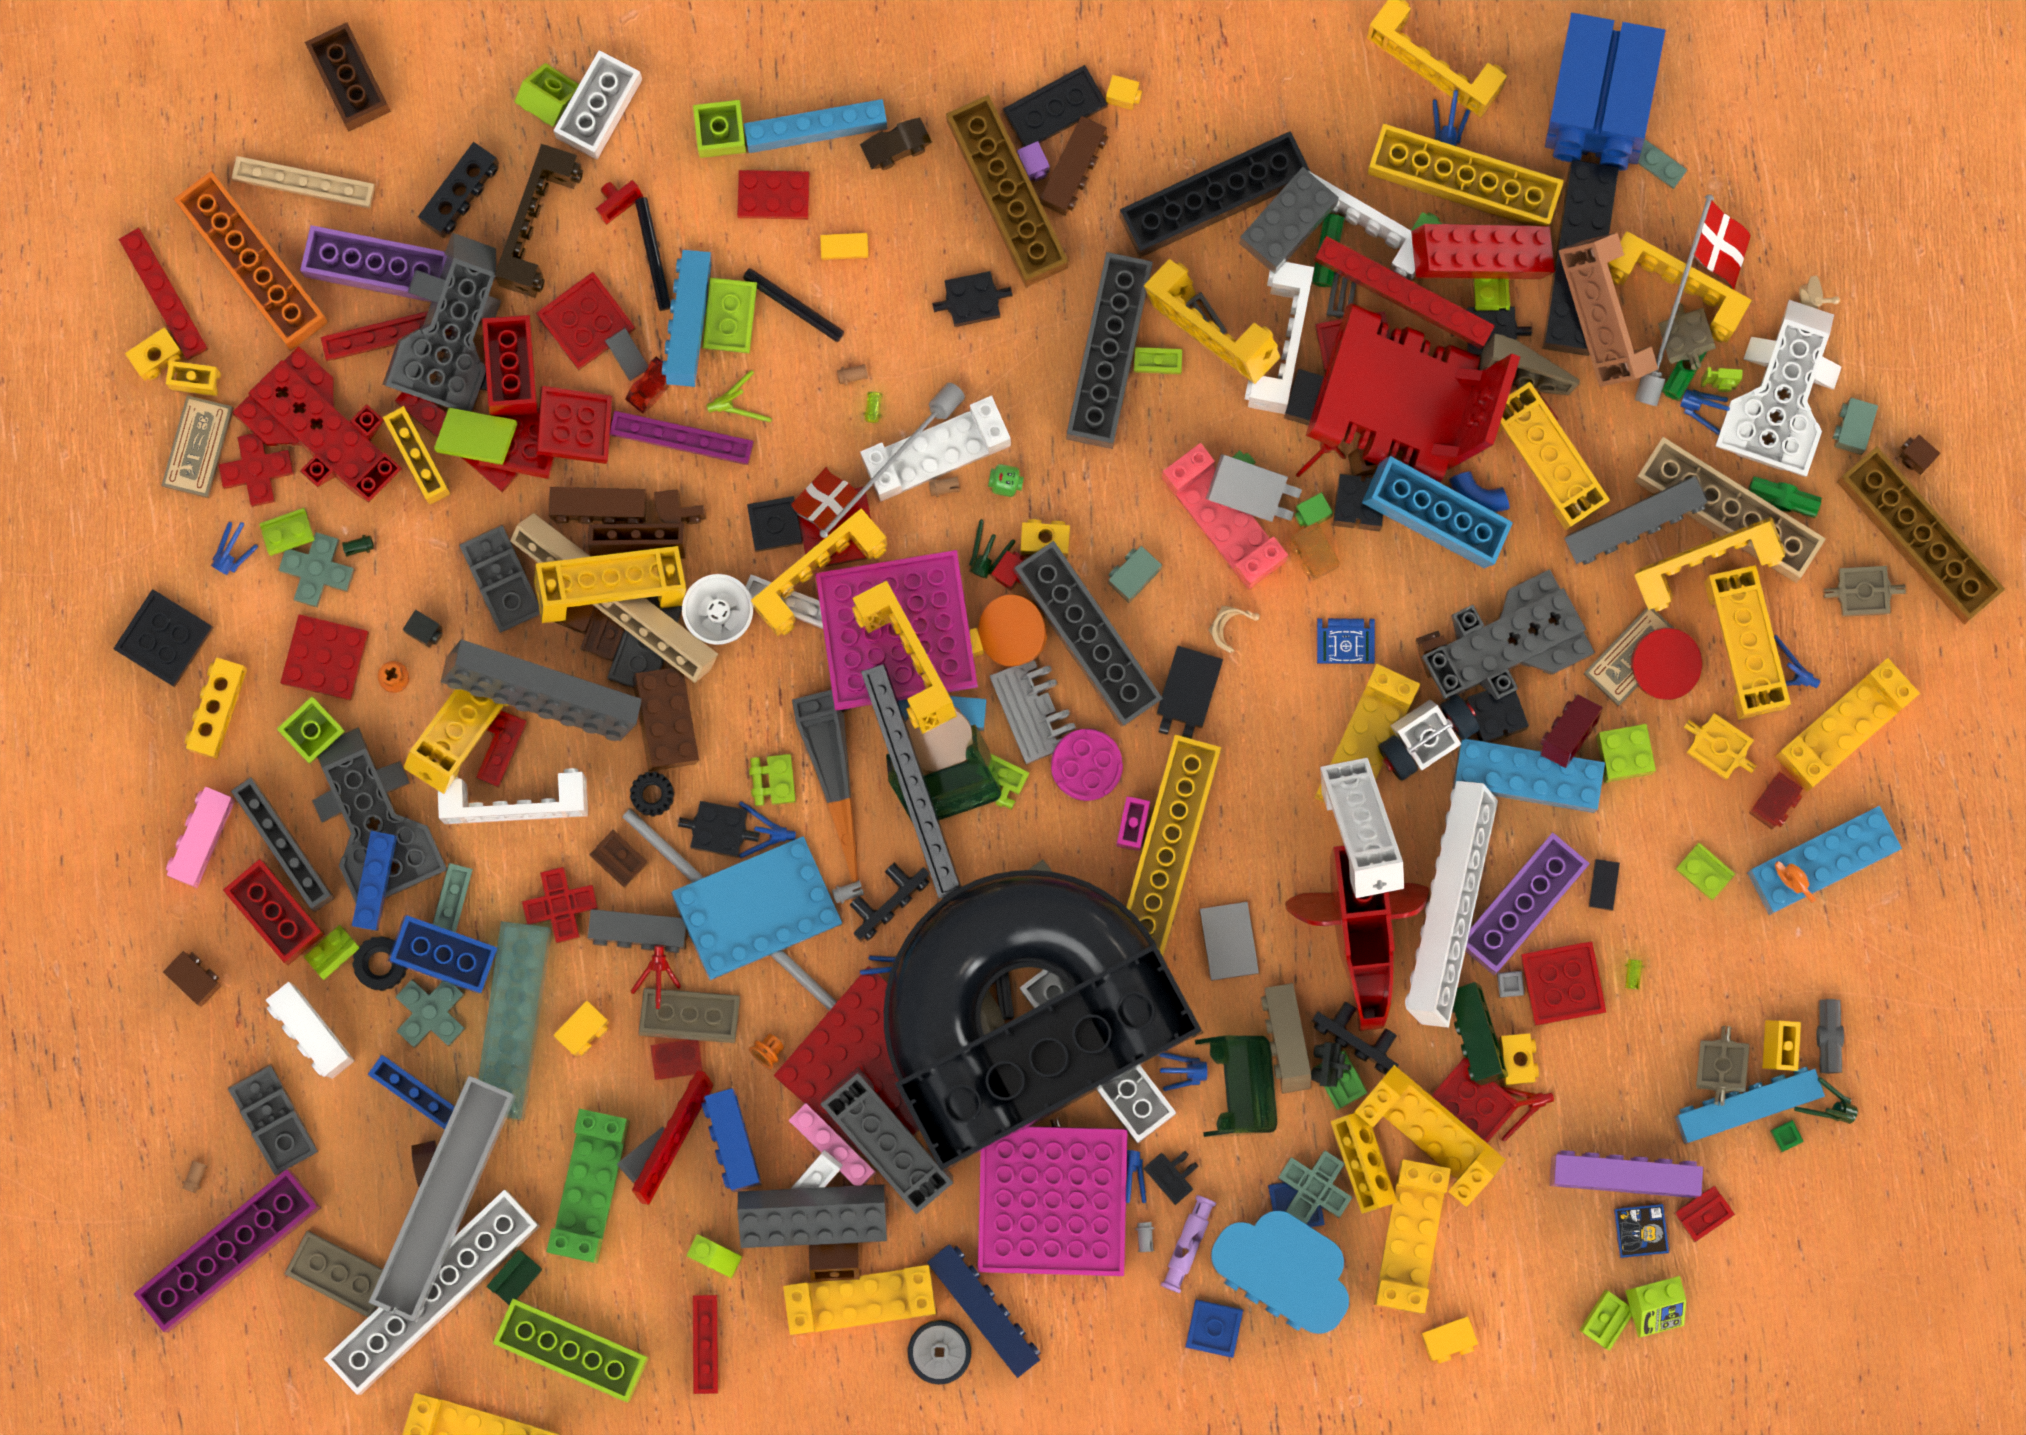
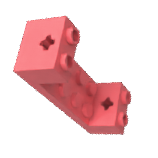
M1200 443L1163 470L1162 479L1249 590L1287 561L1288 554L1274 536L1271 539L1268 537L1252 515L1206 499L1216 469L1214 467L1215 460Z

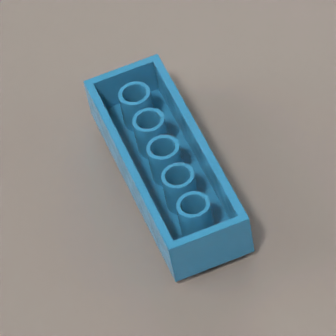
M1391 456L1379 463L1362 501L1363 504L1482 568L1495 564L1513 524L1512 521Z
M1462 739L1460 741L1461 745L1458 750L1452 789H1455L1456 781L1484 783L1496 797L1595 813L1598 810L1605 762L1574 757L1567 768H1564L1541 756V751L1470 739Z
M1878 806L1751 869L1747 874L1768 914L1771 915L1806 898L1803 892L1797 894L1782 882L1775 868L1776 862L1780 861L1786 868L1792 863L1802 869L1810 884L1807 889L1811 894H1814L1898 852L1902 847L1881 807Z

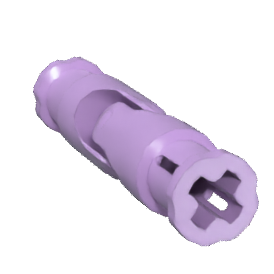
M1196 1195L1195 1199L1197 1202L1192 1214H1189L1182 1235L1168 1264L1169 1271L1165 1281L1160 1284V1286L1177 1293L1181 1292L1180 1286L1184 1276L1189 1273L1199 1248V1243L1209 1222L1207 1219L1211 1209L1216 1206V1202ZM1183 1248L1189 1251L1184 1257L1182 1255Z

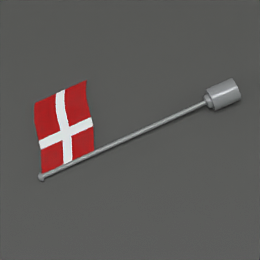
M1710 194L1705 196L1707 200L1656 360L1658 369L1641 377L1634 399L1636 401L1652 406L1658 405L1665 378L1661 377L1662 373L1658 372L1693 257L1706 269L1721 277L1731 289L1734 290L1751 235L1742 224L1724 214L1712 201L1714 197Z
M947 383L929 402L931 415L859 493L848 482L833 475L825 467L791 504L794 511L799 516L814 523L820 529V536L827 538V533L935 417L947 419L965 399L963 391L957 385Z

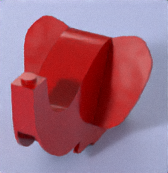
M1334 846L1330 856L1331 893L1298 894L1288 899L1285 906L1290 914L1307 924L1314 926L1335 925L1339 954L1356 1003L1359 1031L1383 1029L1389 1014L1393 990V951H1395L1391 919L1407 918L1418 914L1429 900V888L1421 884L1404 883V889L1356 898L1350 881L1349 859L1345 846Z

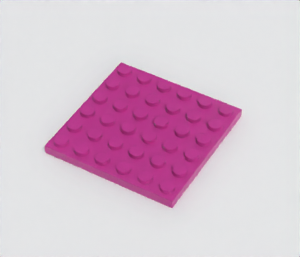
M957 550L815 573L834 708L836 711L872 705L861 671L884 663L886 664L898 700L908 699L926 689L921 677L922 674H917L912 664L911 654L907 655L899 634L896 635L891 623L868 633L865 627H859L854 617L852 607L855 605L852 598L886 580L946 691L953 692L978 687Z
M1029 1126L982 1149L980 1157L978 1272L1124 1276L1128 1129Z

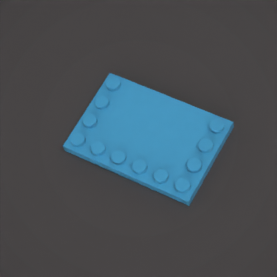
M804 836L671 892L709 981L842 925V921Z

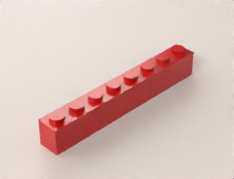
M1327 236L1314 259L1320 265L1480 350L1484 347L1495 326Z

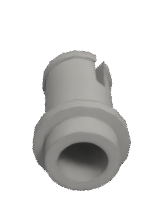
M858 880L842 887L837 885L836 889L832 890L835 902L844 904L845 900L864 895L863 889L860 888L862 887L860 881Z
M1152 1222L1137 1223L1135 1230H1138V1252L1154 1251L1152 1229L1155 1228L1152 1227Z

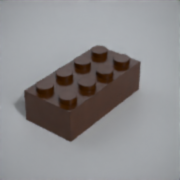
M348 22L305 42L348 132L391 112Z
M675 667L635 673L632 681L635 697L642 699L638 715L648 771L695 765L699 761L684 674Z

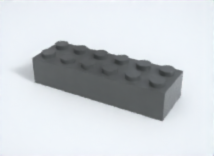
M884 1185L738 1191L737 1211L741 1248L887 1241Z

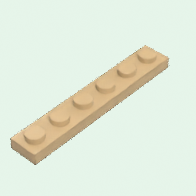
M236 156L231 177L236 182L369 209L375 190V185L372 183Z

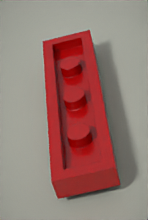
M693 1295V1394H718V1295Z

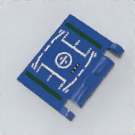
M1317 618V664H1375V619H1370L1369 628H1364V619L1328 618V628H1322V618Z

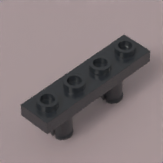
M894 862L885 873L899 888L878 910H873L860 895L850 903V906L864 920L863 924L853 933L860 942L864 939L869 941L878 932L875 928L881 923L886 925L895 916L893 912L899 906L904 908L913 899L911 895L917 889L921 892L930 883L928 879L931 875L924 867L913 877L909 878Z
M1344 1002L1333 1019L1327 1018L1320 1012H1317L1311 1022L1315 1024L1314 1029L1324 1035L1328 1032L1335 1037L1334 1042L1341 1043L1343 1048L1351 1047L1355 1050V1056L1365 1062L1369 1059L1376 1064L1374 1068L1382 1074L1386 1075L1393 1065L1398 1068L1399 1064L1388 1058L1386 1054L1397 1037L1395 1033L1385 1028L1374 1046H1370L1346 1030L1347 1023L1356 1011V1008L1351 1004Z

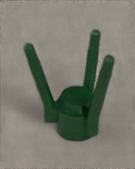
M981 519L977 528L969 566H971V573L987 579L988 574L991 575L1005 553L1010 551L1011 547L1015 544V540L1012 539L991 565L992 560L988 558L996 535H991L983 556H978L984 521Z
M1821 1077L1818 1078V1081L1837 1096L1841 1102H1836L1832 1109L1826 1108V1112L1794 1107L1796 1112L1843 1121L1847 1124L1853 1123L1858 1114L1857 1107L1851 1104V1098L1844 1096Z

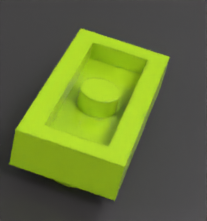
M1135 347L1134 372L1181 374L1182 349Z

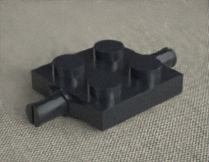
M991 271L945 280L946 300L932 303L934 313L948 310L952 316L954 327L1000 318L999 299L1012 297L1013 295L1011 286L997 290L992 280Z
M1467 307V311L1495 325L1486 343L1494 334L1505 335L1515 340L1517 336L1532 335L1531 326H1517L1515 307H1510V310H1506V308H1499V310H1475V307ZM1467 343L1468 352L1477 356L1482 354L1483 348L1480 350Z
M700 801L698 813L694 820L679 818L678 827L692 829L693 837L690 848L694 850L738 858L740 846L744 839L758 842L760 832L746 830L745 822L748 811L745 809Z

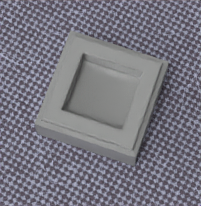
M1522 971L1497 973L1499 998L1524 996Z

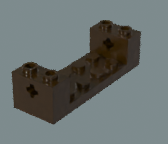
M541 144L495 272V277L500 287L536 298L537 292L541 293L545 279H543L537 264L523 260L526 253L524 245L526 239L530 240L533 234L534 227L531 225L533 219L538 218L541 205L539 203L541 197L546 196L549 188L547 181L572 189L575 188L576 183L581 182L583 170L577 155Z

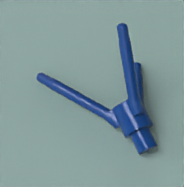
M1774 635L1775 641L1792 662L1788 663L1787 666L1795 672L1793 680L1785 681L1786 686H1800L1802 684L1806 687L1810 685L1817 688L1820 680L1813 677V674L1808 672L1798 662L1780 638Z
M742 801L739 802V806L771 827V829L756 826L754 828L755 831L770 834V839L740 853V858L776 844L778 841L795 840L796 831L780 827Z

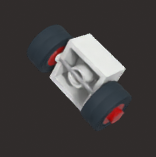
M1455 694L1440 704V710L1437 704L1432 700H1428L1390 725L1396 736L1393 735L1378 745L1379 751L1384 758L1382 762L1389 772L1393 771L1396 777L1403 781L1418 770L1417 767L1422 771L1460 746L1461 743L1454 731L1463 740L1479 731V724L1474 717L1476 713L1469 703L1466 704L1459 695Z

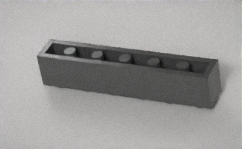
M1695 475L1565 536L1564 539L1576 564L1582 562L1583 565H1586L1596 560L1595 555L1603 551L1605 555L1618 550L1617 545L1626 541V544L1629 545L1639 540V535L1646 531L1650 535L1661 530V524L1667 521L1670 524H1674L1684 519L1682 515L1691 511L1692 514H1695L1705 509L1704 504L1708 503V499Z
M250 777L231 790L308 906L316 912L335 899L256 781Z

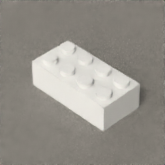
M599 50L553 130L556 139L597 160L642 81L640 71Z
M288 982L266 999L269 1004L267 1010L275 1019H278V1021L282 1020L284 1023L282 1029L290 1038L297 1039L299 1042L296 1045L305 1057L312 1058L314 1063L311 1065L320 1076H327L333 1079L355 1061L295 985Z

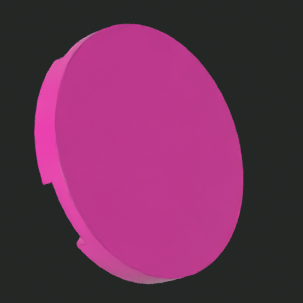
M1080 729L1073 731L1058 742L1052 753L1051 772L1055 783L1062 792L1077 800L1090 801L1104 797L1116 787L1122 775V756L1117 744L1108 735L1098 730Z

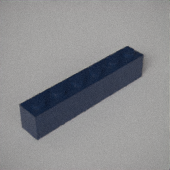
M949 1244L927 1261L928 1265L1013 1374L1019 1378L1040 1361L1038 1355L1041 1352L1033 1342L1028 1344L1024 1340L1023 1336L1026 1333L1018 1323L1013 1325L1007 1317L1011 1314L1002 1303L999 1306L992 1298L996 1295L987 1284L982 1286L977 1280L980 1274L973 1265L967 1267L962 1259L966 1256L956 1245L952 1248Z

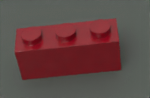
M1577 694L1572 702L1568 701L1563 709L1562 717H1556L1551 727L1552 731L1550 733L1547 731L1540 742L1543 745L1541 756L1567 768L1598 724L1603 707Z

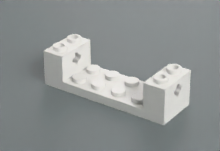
M1311 173L1339 197L1338 203L1331 213L1336 214L1338 212L1345 216L1344 219L1348 223L1355 226L1359 224L1365 228V232L1373 237L1379 236L1386 240L1385 243L1393 249L1400 248L1391 264L1390 270L1412 281L1416 274L1411 230Z
M1286 262L1276 274L1271 270L1269 272L1267 286L1271 287L1270 294L1293 298L1290 314L1295 316L1294 318H1289L1286 337H1290V341L1285 340L1281 359L1286 360L1285 364H1280L1278 378L1262 376L1256 384L1248 380L1245 400H1249V408L1285 414L1314 267Z
M989 396L970 405L969 412L922 431L873 484L880 502L1010 447L1011 438L993 397ZM910 437L887 447H884L883 443H879L860 452L870 479L875 476Z
M1368 758L1320 767L1322 796L1327 811L1333 810L1348 855L1350 881L1355 897L1359 898L1404 889L1403 860Z
M576 768L564 769V773H558L559 802H556L553 798L541 799V803H531V800H518L517 804L509 805L507 801L493 802V806H483V803L476 802L469 803L468 807L467 784L457 776L445 794L438 791L439 819L444 824L588 816L587 778L583 772H578Z

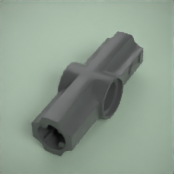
M1819 1000V1026H1817L1816 1040L1817 1046L1820 1047V1073H1842L1844 1028L1841 1026L1840 1000Z

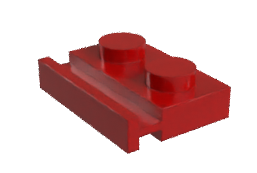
M1715 1185L1674 1213L1693 1242L1698 1241L1735 1215Z

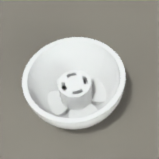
M723 574L708 575L696 581L688 589L682 605L683 619L689 631L699 640L714 645L727 644L741 637L748 629L753 617L752 598L747 588L739 580Z

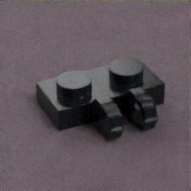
M1186 1151L1173 1162H1170L1161 1152L1143 1168L1174 1205L1178 1204L1193 1190L1185 1178L1199 1167L1195 1162L1189 1165L1182 1174L1178 1172L1175 1166L1187 1158L1189 1154Z

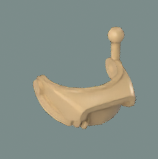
M1811 276L1808 284L1799 287L1801 304L1818 309L1823 303L1838 304L1840 302L1837 296L1823 298L1822 287L1817 276Z
M1222 605L1208 631L1219 647L1232 653L1235 649L1229 646L1223 637V629L1226 622L1238 614L1257 621L1260 618L1258 613H1251L1248 610L1245 612L1234 607Z

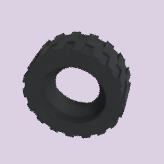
M382 936L372 937L370 940H365L359 946L360 948L356 954H354V962L352 964L355 976L366 987L385 991L386 989L394 988L405 977L407 968L393 963L390 971L381 976L373 974L368 966L369 959L374 953L385 952L389 955L394 940Z

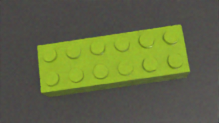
M512 1299L493 1342L494 1345L627 1403L630 1402L649 1357L517 1299Z

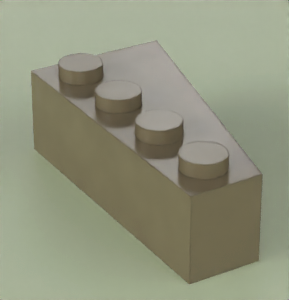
M1290 983L1265 988V996L1261 997L1263 1011L1268 1012L1269 1019H1265L1267 1034L1271 1033L1273 1042H1269L1271 1055L1276 1057L1277 1064L1274 1065L1276 1079H1280L1282 1094L1311 1089V1071L1294 985Z

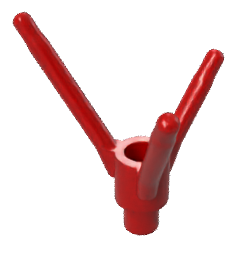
M1321 442L1320 450L1296 473V477H1300L1324 453L1335 451L1342 459H1346V455L1338 446L1332 447Z
M655 945L652 960H650L647 968L635 983L631 993L634 994L651 970L656 971L655 1002L656 1009H660L661 971L666 970L678 989L681 988V984L671 970L668 961H666L664 946Z
M1502 1086L1501 1088L1507 1093L1526 1097L1527 1100L1513 1102L1514 1107L1525 1105L1529 1107V1111L1502 1137V1141L1505 1142L1539 1108L1545 1107L1546 1103L1554 1102L1553 1094H1543L1542 1092L1535 1094Z

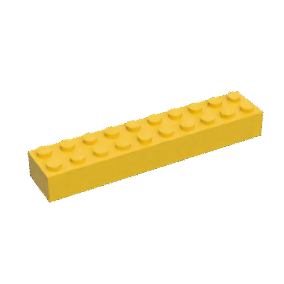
M1179 735L1174 736L1127 903V908L1147 929L1162 956L1164 955L1221 747Z

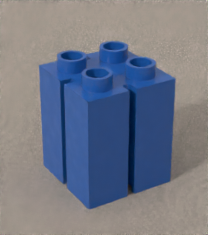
M1571 12L1544 148L1554 149L1553 157L1565 162H1571L1572 160L1581 161L1582 155L1592 152L1595 153V157L1600 158L1599 164L1619 167L1618 171H1625L1628 168V163L1637 165L1645 140L1666 30L1622 22L1621 31L1613 30L1614 20Z

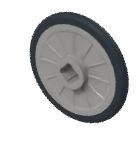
M944 1320L931 1321L919 1327L912 1335L908 1345V1360L915 1374L922 1380L937 1385L948 1384L957 1380L967 1370L971 1360V1344L965 1332L956 1324ZM936 1347H943L945 1349L944 1357L936 1358L934 1349Z

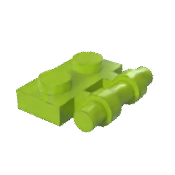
M986 752L976 771V774L984 779L981 784L972 780L968 789L976 792V795L981 798L986 797L996 802L995 805L1001 808L1005 806L1012 810L1016 801L1008 798V794L1010 791L1017 795L1020 794L1029 776V772ZM990 782L1003 787L1001 793L988 788Z
M791 754L768 756V766L763 767L760 765L759 757L750 758L751 768H749V775L752 776L753 781L751 795L754 797L755 806L765 805L764 796H771L772 805L796 802ZM769 774L770 787L763 788L762 775Z

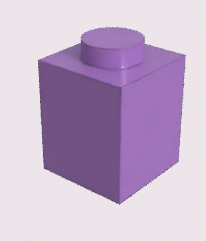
M1038 141L1017 150L1018 157L1030 181L1033 179L1034 181H1039L1047 176V173L1050 172V166Z

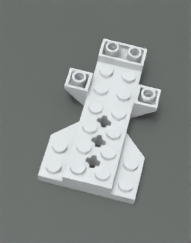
M1788 300L1776 341L1757 337L1750 338L1743 360L1764 366L1766 370L1760 387L1730 402V411L1726 413L1715 447L1779 470H1786L1804 477L1807 476L1822 433L1807 400L1813 383L1834 390L1841 370V366L1822 356L1830 335L1834 314ZM1782 389L1787 390L1786 394L1789 395V398L1780 400V396L1777 395V392H1781ZM1775 411L1781 417V420H1778L1776 423L1772 422V418L1769 416ZM1770 434L1772 435L1771 439H1774V443L1765 445L1762 437Z

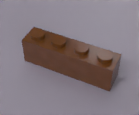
M1080 117L1040 197L1041 205L1066 216L1068 210L1073 211L1078 201V198L1075 196L1079 189H1084L1088 181L1086 174L1089 169H1094L1099 158L1096 154L1099 148L1104 149L1109 136L1106 135L1107 127L1086 117Z
M550 487L549 516L551 519H555L554 522L569 523V520H578V523L592 524L593 520L602 521L603 524H616V521H626V524L646 522L647 493L645 489Z
M684 523L589 524L587 545L591 557L678 546L680 559H686L687 537Z

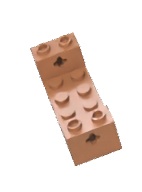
M1618 233L1583 240L1559 250L1599 387L1636 380L1657 370L1658 366L1652 346L1633 350L1607 262L1624 256Z

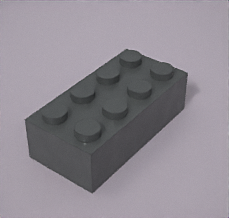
M1302 167L1240 236L1239 244L1276 274L1335 208L1339 197Z

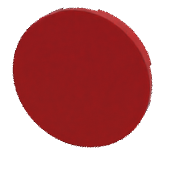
M1661 628L1648 633L1638 641L1632 653L1631 669L1638 687L1644 693L1656 699L1673 700L1686 695L1697 684L1702 671V656L1698 645L1688 634L1678 629Z

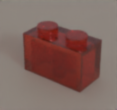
M1778 772L1751 808L1749 814L1771 830L1777 825L1781 827L1789 817L1786 814L1790 806L1795 808L1802 799L1800 792L1803 788L1781 772Z

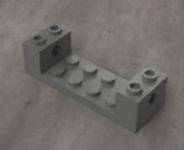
M859 1067L821 1098L820 1105L915 1214L919 1213L953 1184V1175L950 1171L940 1170L936 1160L875 1092L874 1084Z

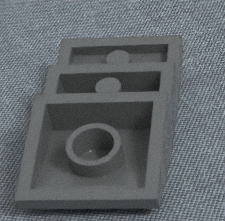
M503 525L459 544L500 633L540 615L538 600Z
M271 1064L228 1087L231 1096L240 1109V1114L251 1131L252 1137L275 1176L318 1152Z

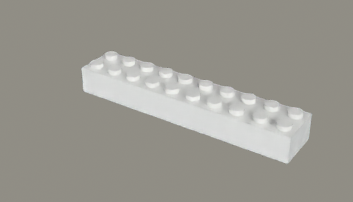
M1456 781L1455 789L1451 792V808L1446 814L1447 826L1445 834L1441 837L1442 849L1440 856L1436 859V876L1431 882L1432 894L1430 902L1427 903L1425 909V925H1422L1420 932L1421 944L1416 950L1415 959L1417 962L1415 970L1412 971L1410 976L1411 989L1405 999L1406 1009L1423 1025L1449 1028L1498 800L1484 783Z
M503 1190L455 1235L417 1322L394 1314L395 1309H397L395 1307L392 1312L379 1307L324 1360L357 1395H362L528 1239L540 1225L507 1190Z

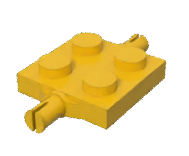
M1714 713L1702 727H1699L1690 719L1683 727L1695 735L1693 744L1686 753L1723 779L1727 780L1733 770L1739 766L1751 774L1757 767V765L1745 758L1747 750L1754 740Z

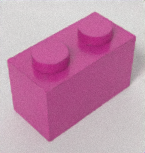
M1126 797L1116 847L1140 851L1150 801Z

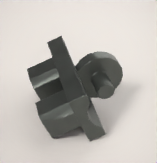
M1325 1042V1044L1314 1046V1058L1323 1059L1322 1068L1313 1067L1311 1070V1080L1320 1083L1319 1086L1337 1087L1338 1078L1343 1079L1344 1069L1351 1070V1065L1345 1064L1346 1054H1341V1043Z

